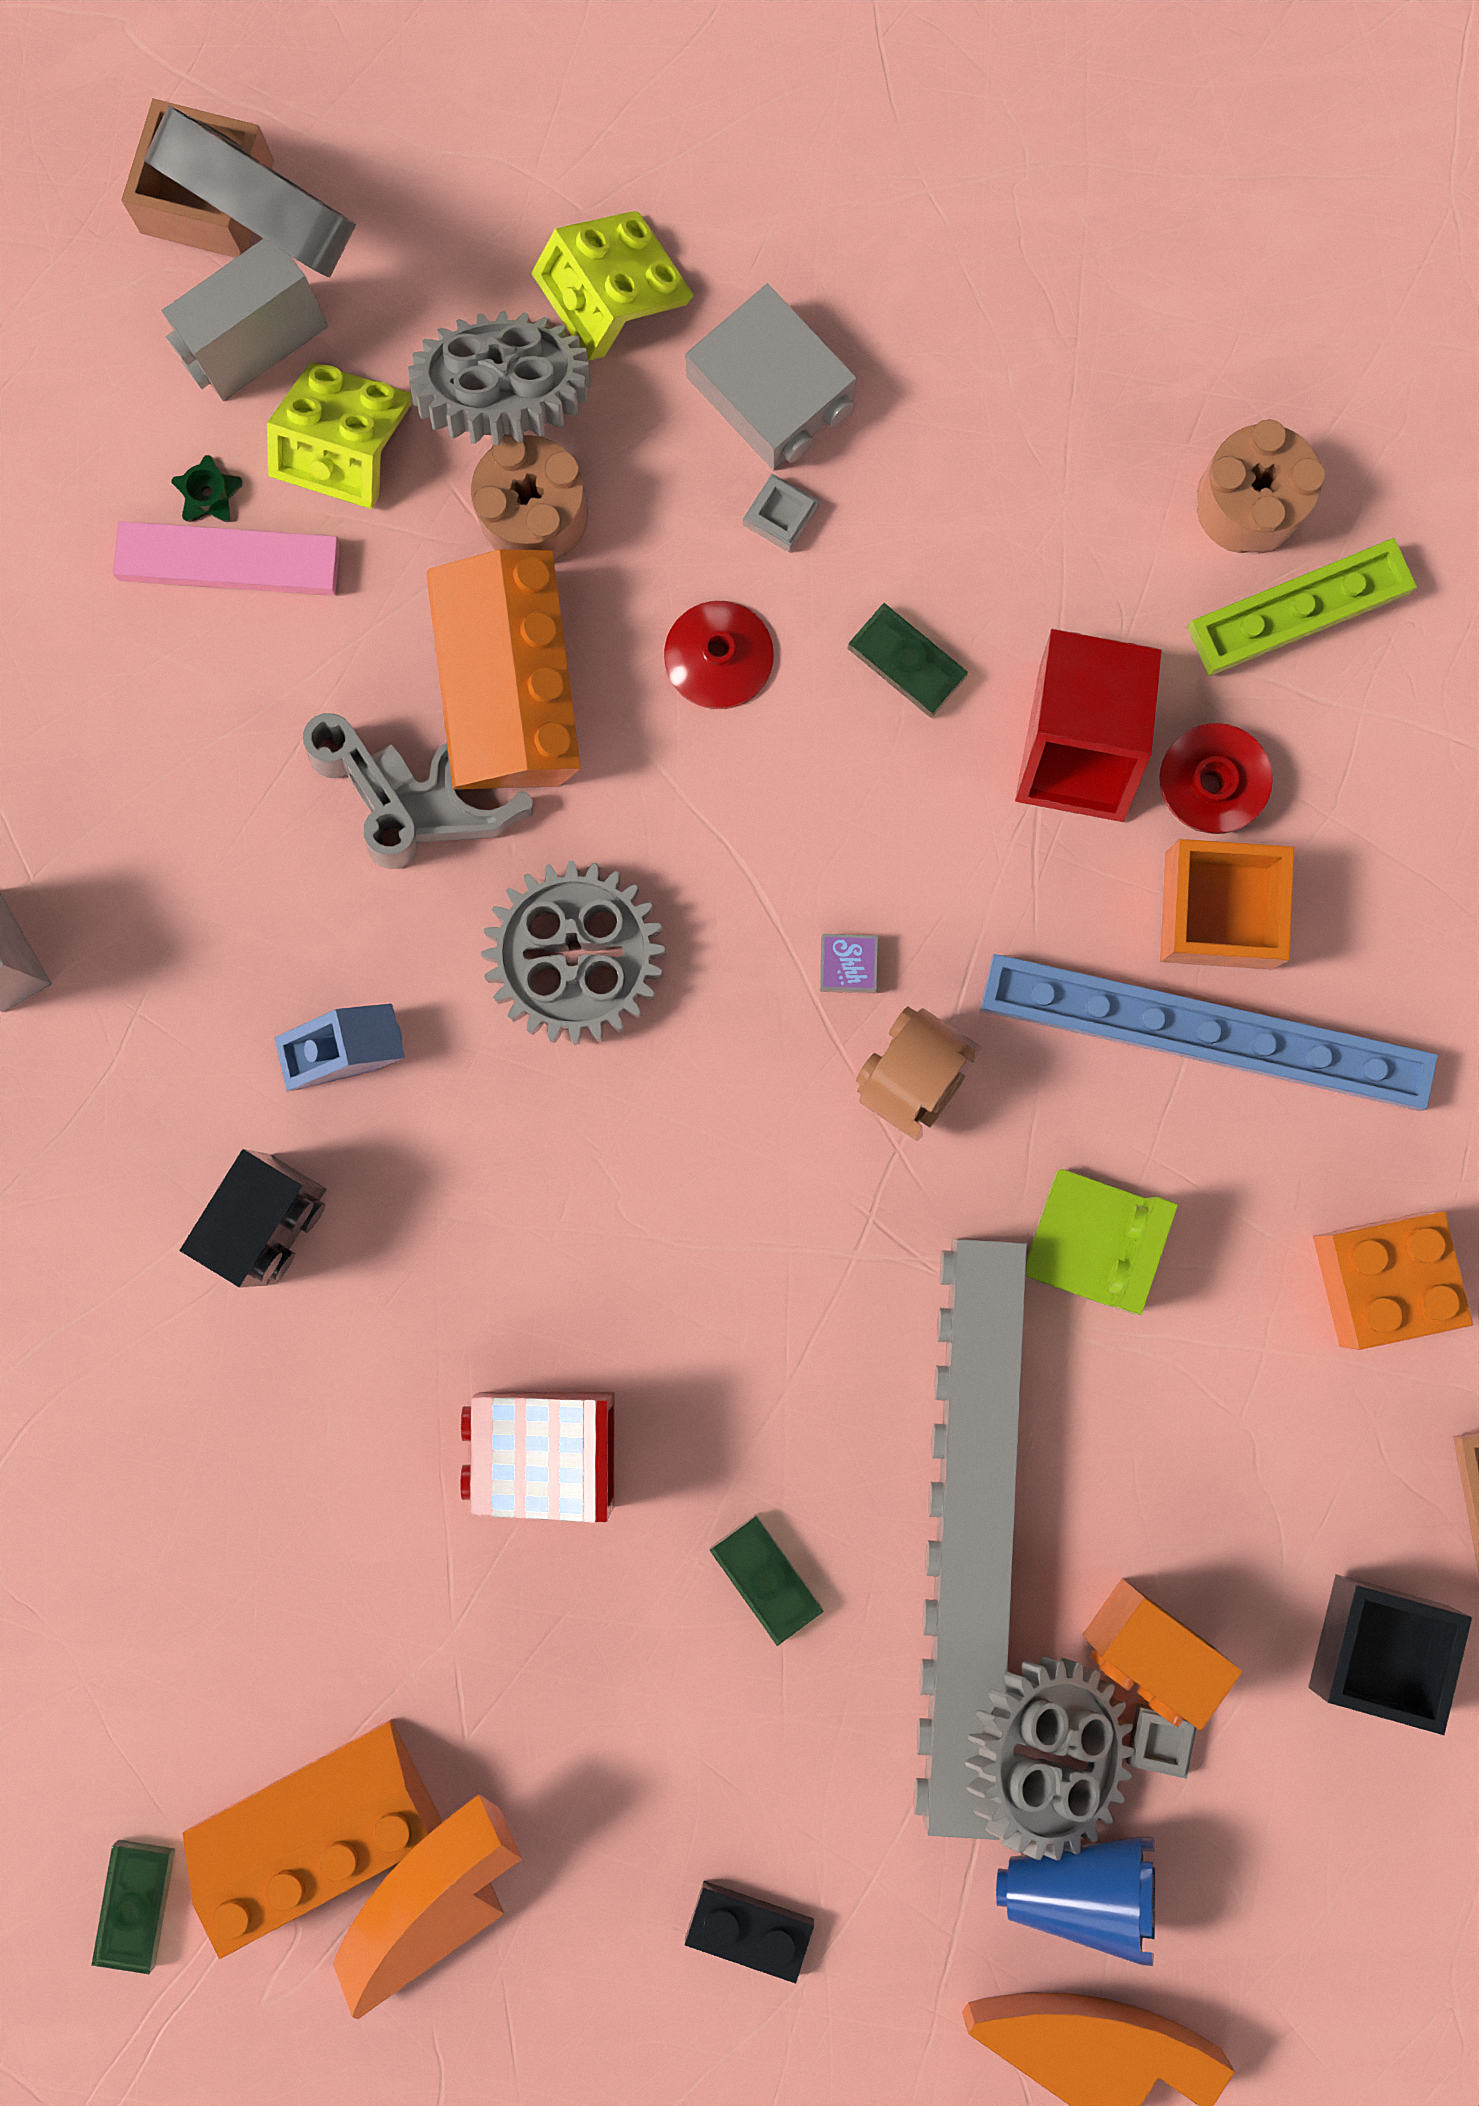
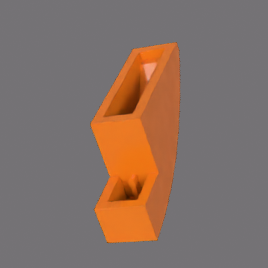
M480 1794L444 1820L403 1858L369 1897L349 1927L336 1954L333 1966L353 2018L360 2019L504 1915L491 1881L521 1861L522 1856L501 1809Z
M1027 1992L970 2001L962 2011L967 2032L971 2037L1069 2106H1141L1158 2078L1198 2106H1214L1235 2073L1220 2047L1189 2028L1149 2010L1111 1999L1072 1993Z

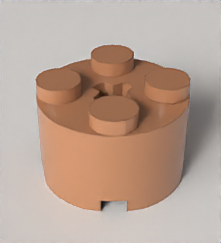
M1267 419L1255 425L1244 427L1231 434L1220 445L1199 481L1197 490L1199 522L1205 533L1216 544L1228 551L1241 553L1242 550L1260 551L1258 554L1271 552L1285 544L1293 536L1315 507L1325 480L1324 467L1319 462L1316 453L1308 442L1296 432L1283 427L1278 421Z
M504 435L499 445L493 444L492 448L485 453L477 464L471 483L472 503L482 531L495 550H553V556L556 558L563 553L566 555L578 545L587 526V500L577 461L562 446L540 436L524 435L523 442L518 443L512 435ZM528 501L527 505H521L522 502Z
M907 1006L900 1013L889 1031V1035L893 1039L883 1057L873 1053L859 1072L856 1082L860 1084L857 1090L861 1094L859 1103L915 1141H919L923 1137V1126L919 1123L922 1122L929 1128L934 1124L966 1077L959 1071L967 1060L975 1062L981 1046L926 1009L922 1008L916 1012Z

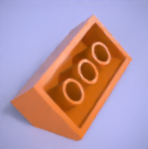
M498 549L429 568L426 572L452 788L559 787L581 769L553 550Z
M392 1719L195 1824L182 1833L192 1905L219 1960L401 1862L417 1844L443 1822Z

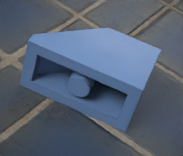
M392 1003L335 1009L274 1037L286 1091H295L372 1072L405 1058L402 1047V1034L396 1022Z

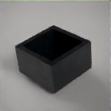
M242 1149L179 1251L239 1288L267 1286L270 1280L278 1282L286 1273L295 1257V1253L289 1249L301 1230L308 1233L321 1217L325 1203L321 1202L320 1199L327 1189L271 1154Z
M1335 1574L1308 1688L1327 1703L1445 1736L1472 1617L1446 1604Z

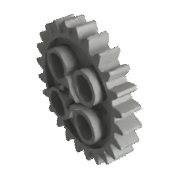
M505 311L499 313L496 321H488L486 316L478 314L477 324L473 325L458 319L456 320L458 330L452 332L448 329L439 328L437 329L439 341L424 339L422 341L424 351L413 352L414 365L408 366L412 401L414 406H418L420 418H431L432 429L434 430L448 426L450 438L453 439L465 431L470 432V439L473 444H476L484 435H491L494 445H499L503 436L509 434L520 443L523 442L524 432L531 430L540 437L545 436L544 424L549 423L562 427L564 426L563 414L577 415L579 413L578 402H587V388L591 387L586 348H580L579 337L577 335L567 337L566 326L564 325L549 330V320L546 317L534 324L529 323L528 313L524 312L515 321L508 320Z
M569 861L565 876L558 877L553 867L548 864L545 866V882L539 884L534 877L527 873L524 875L528 888L527 892L522 895L511 888L506 890L508 897L514 904L510 910L503 907H493L492 911L503 923L501 928L488 927L484 929L485 935L497 942V947L481 951V956L487 961L497 963L498 967L490 970L484 976L488 983L504 984L493 996L498 1004L511 1000L515 1001L508 1013V1017L513 1022L521 1019L526 1014L530 1015L527 1023V1031L530 1034L534 1035L546 1024L548 1025V1039L550 1042L556 1043L563 1029L569 1030L572 1043L579 1045L583 1030L590 1029L595 1039L600 1042L603 1040V1024L609 1022L614 1029L621 1033L624 1031L619 1015L626 1011L636 1018L642 1016L637 1004L634 1002L638 996L654 1000L655 993L645 982L646 979L663 978V970L650 964V959L666 955V950L664 946L650 943L649 940L662 933V927L660 923L644 924L643 921L653 912V906L650 902L634 906L633 903L637 899L639 889L634 884L620 892L618 890L621 879L619 872L614 871L603 882L600 881L599 867L596 863H592L584 877L579 876L574 861ZM608 912L617 919L616 928L613 933L603 938L593 937L588 934L586 928L589 919L596 913ZM546 913L559 917L560 927L554 936L548 939H538L532 936L531 927L535 918ZM579 941L582 949L585 951L606 950L613 947L624 949V954L621 957L593 954L581 955L578 958V965L570 966L565 956L562 955L543 956L535 959H526L524 957L525 951L532 949L547 952H566L570 950V942ZM609 967L618 974L617 984L609 993L596 994L588 988V978L597 968ZM547 968L560 972L561 983L557 991L546 996L533 992L532 981L536 973Z
M1043 1656L1040 1665L1029 1661L1023 1662L1022 1676L1010 1672L1005 1673L1006 1693L994 1689L989 1690L988 1694L995 1706L991 1713L977 1710L976 1716L985 1727L983 1733H974L968 1736V1740L979 1747V1755L966 1760L965 1766L978 1771L979 1777L967 1786V1791L982 1797L974 1812L976 1815L989 1820L985 1830L989 1834L1001 1838L1002 1845L1037 1860H1041L1043 1855L1054 1860H1060L1063 1849L1076 1855L1080 1853V1836L1093 1842L1098 1840L1095 1826L1098 1820L1110 1825L1112 1824L1113 1819L1107 1806L1110 1801L1116 1803L1124 1802L1125 1798L1116 1789L1118 1781L1129 1780L1132 1777V1774L1122 1768L1121 1764L1122 1759L1134 1754V1748L1123 1745L1121 1738L1127 1735L1133 1728L1132 1724L1117 1719L1125 1709L1126 1704L1123 1701L1111 1698L1115 1686L1113 1683L1100 1680V1672L1098 1670L1085 1667L1082 1663L1061 1657L1060 1660ZM1017 1744H1021L1052 1754L1068 1755L1082 1761H1088V1766L1086 1769L1080 1770L1045 1759L1036 1760L1023 1754L1014 1753L1013 1750Z

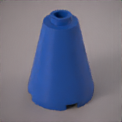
M1142 1836L1083 1845L1080 1847V1853L1077 1855L1063 1849L1060 1860H1054L1045 1855L1042 1856L1041 1860L1028 1855L1012 1856L1009 1860L1008 1869L998 1868L996 1882L997 1906L1007 1907V1916L1010 1921L1139 1965L1153 1966L1154 1953L1142 1952L1143 1938L1155 1939V1867H1153V1862L1143 1861V1851L1155 1852L1154 1837Z

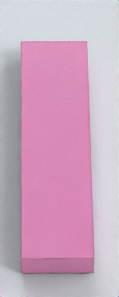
M118 521L113 575L118 581L336 596L341 542L337 536Z

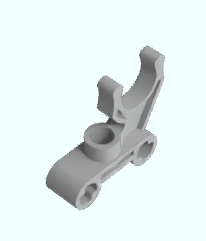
M334 713L320 714L311 719L303 731V743L312 767L320 775L327 778H340L347 775L368 806L371 814L368 815L364 823V838L371 858L379 866L386 869H398L409 864L415 857L418 842L494 838L513 823L532 815L533 800L524 791L518 792L506 805L493 810H479L465 804L452 788L447 743L440 745L431 762L429 779L426 782L419 783L414 779L394 746L389 745L371 756L350 723L344 717ZM327 740H331L335 745L344 743L343 747L334 753L327 747L319 749L320 745ZM390 829L400 831L401 842L398 845L392 847L382 845L381 834L384 831Z

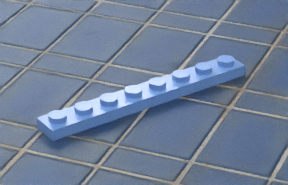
M993 954L991 957L979 1010L1416 1111L1427 1110L1438 1054L998 954Z

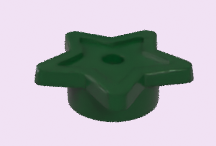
M205 455L200 464L188 469L184 475L175 476L171 479V483L185 498L182 518L187 522H192L207 514L223 522H228L231 518L229 499L243 486L241 477L221 474L210 455ZM208 487L211 488L212 493L209 496H204L203 490Z

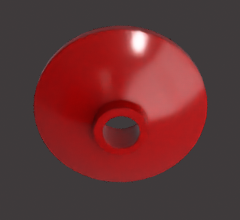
M709 601L687 610L671 627L664 648L665 667L673 686L690 702L709 709L737 707L755 697L768 681L774 660L772 639L762 620L748 608L729 601ZM722 641L728 645L729 651L722 657H715L709 653L708 648L713 642Z
M1208 723L1187 730L1172 743L1162 760L1159 782L1167 807L1180 822L1199 832L1225 834L1247 826L1262 812L1272 791L1273 774L1270 760L1265 750L1253 736L1229 724ZM1213 775L1217 777L1220 782V790L1217 792L1206 790L1202 783L1203 776Z

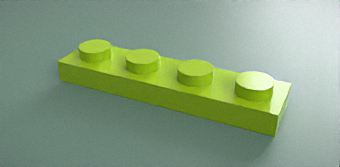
M1392 538L1191 620L1187 629L1210 677L1411 594L1417 586L1395 538Z

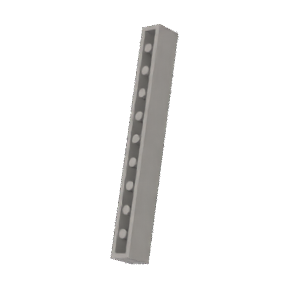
M953 1239L951 1241V1251L942 1250L940 1284L949 1285L948 1308H939L937 1341L946 1343L945 1366L936 1365L934 1399L944 1401L943 1423L933 1424L931 1438V1456L933 1459H941L940 1482H930L928 1498L929 1517H937L938 1525L937 1541H927L925 1559L926 1576H935L934 1600H924L922 1620L923 1635L932 1636L931 1659L922 1658L920 1664V1695H929L928 1719L918 1718L917 1755H926L925 1778H915L914 1815L923 1816L928 1836L1000 1840V1838L989 1834L985 1830L989 1820L976 1815L974 1812L982 1797L968 1792L967 1786L979 1777V1773L974 1769L966 1767L965 1761L979 1755V1747L972 1744L968 1740V1736L974 1733H983L985 1725L976 1716L977 1710L991 1713L995 1707L988 1694L989 1690L994 1689L1006 1693L1004 1674L1007 1673L1027 1243Z

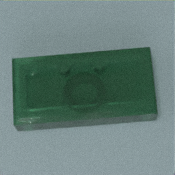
M886 603L879 607L848 643L847 649L930 718L937 713L967 678L969 673Z
M757 1514L710 1547L709 1551L776 1646L824 1612L821 1604Z
M117 1840L112 1845L91 1966L148 1975L153 1971L156 1965L175 1848Z

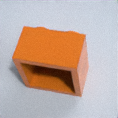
M1179 839L1165 852L1160 962L1272 970L1289 961L1294 846Z
M1445 1211L1420 1212L1313 1236L1339 1347L1363 1350L1473 1326Z
M1124 1579L1120 1580L1082 1634L1094 1648L1089 1657L1100 1665L1099 1668L1107 1676L1128 1691L1136 1682L1140 1685L1136 1692L1149 1702L1148 1705L1177 1728L1185 1719L1202 1731L1243 1673L1239 1667L1215 1647Z

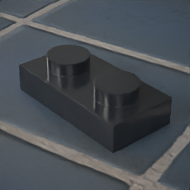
M703 1881L685 1936L684 1945L796 1984L814 1929V1918Z

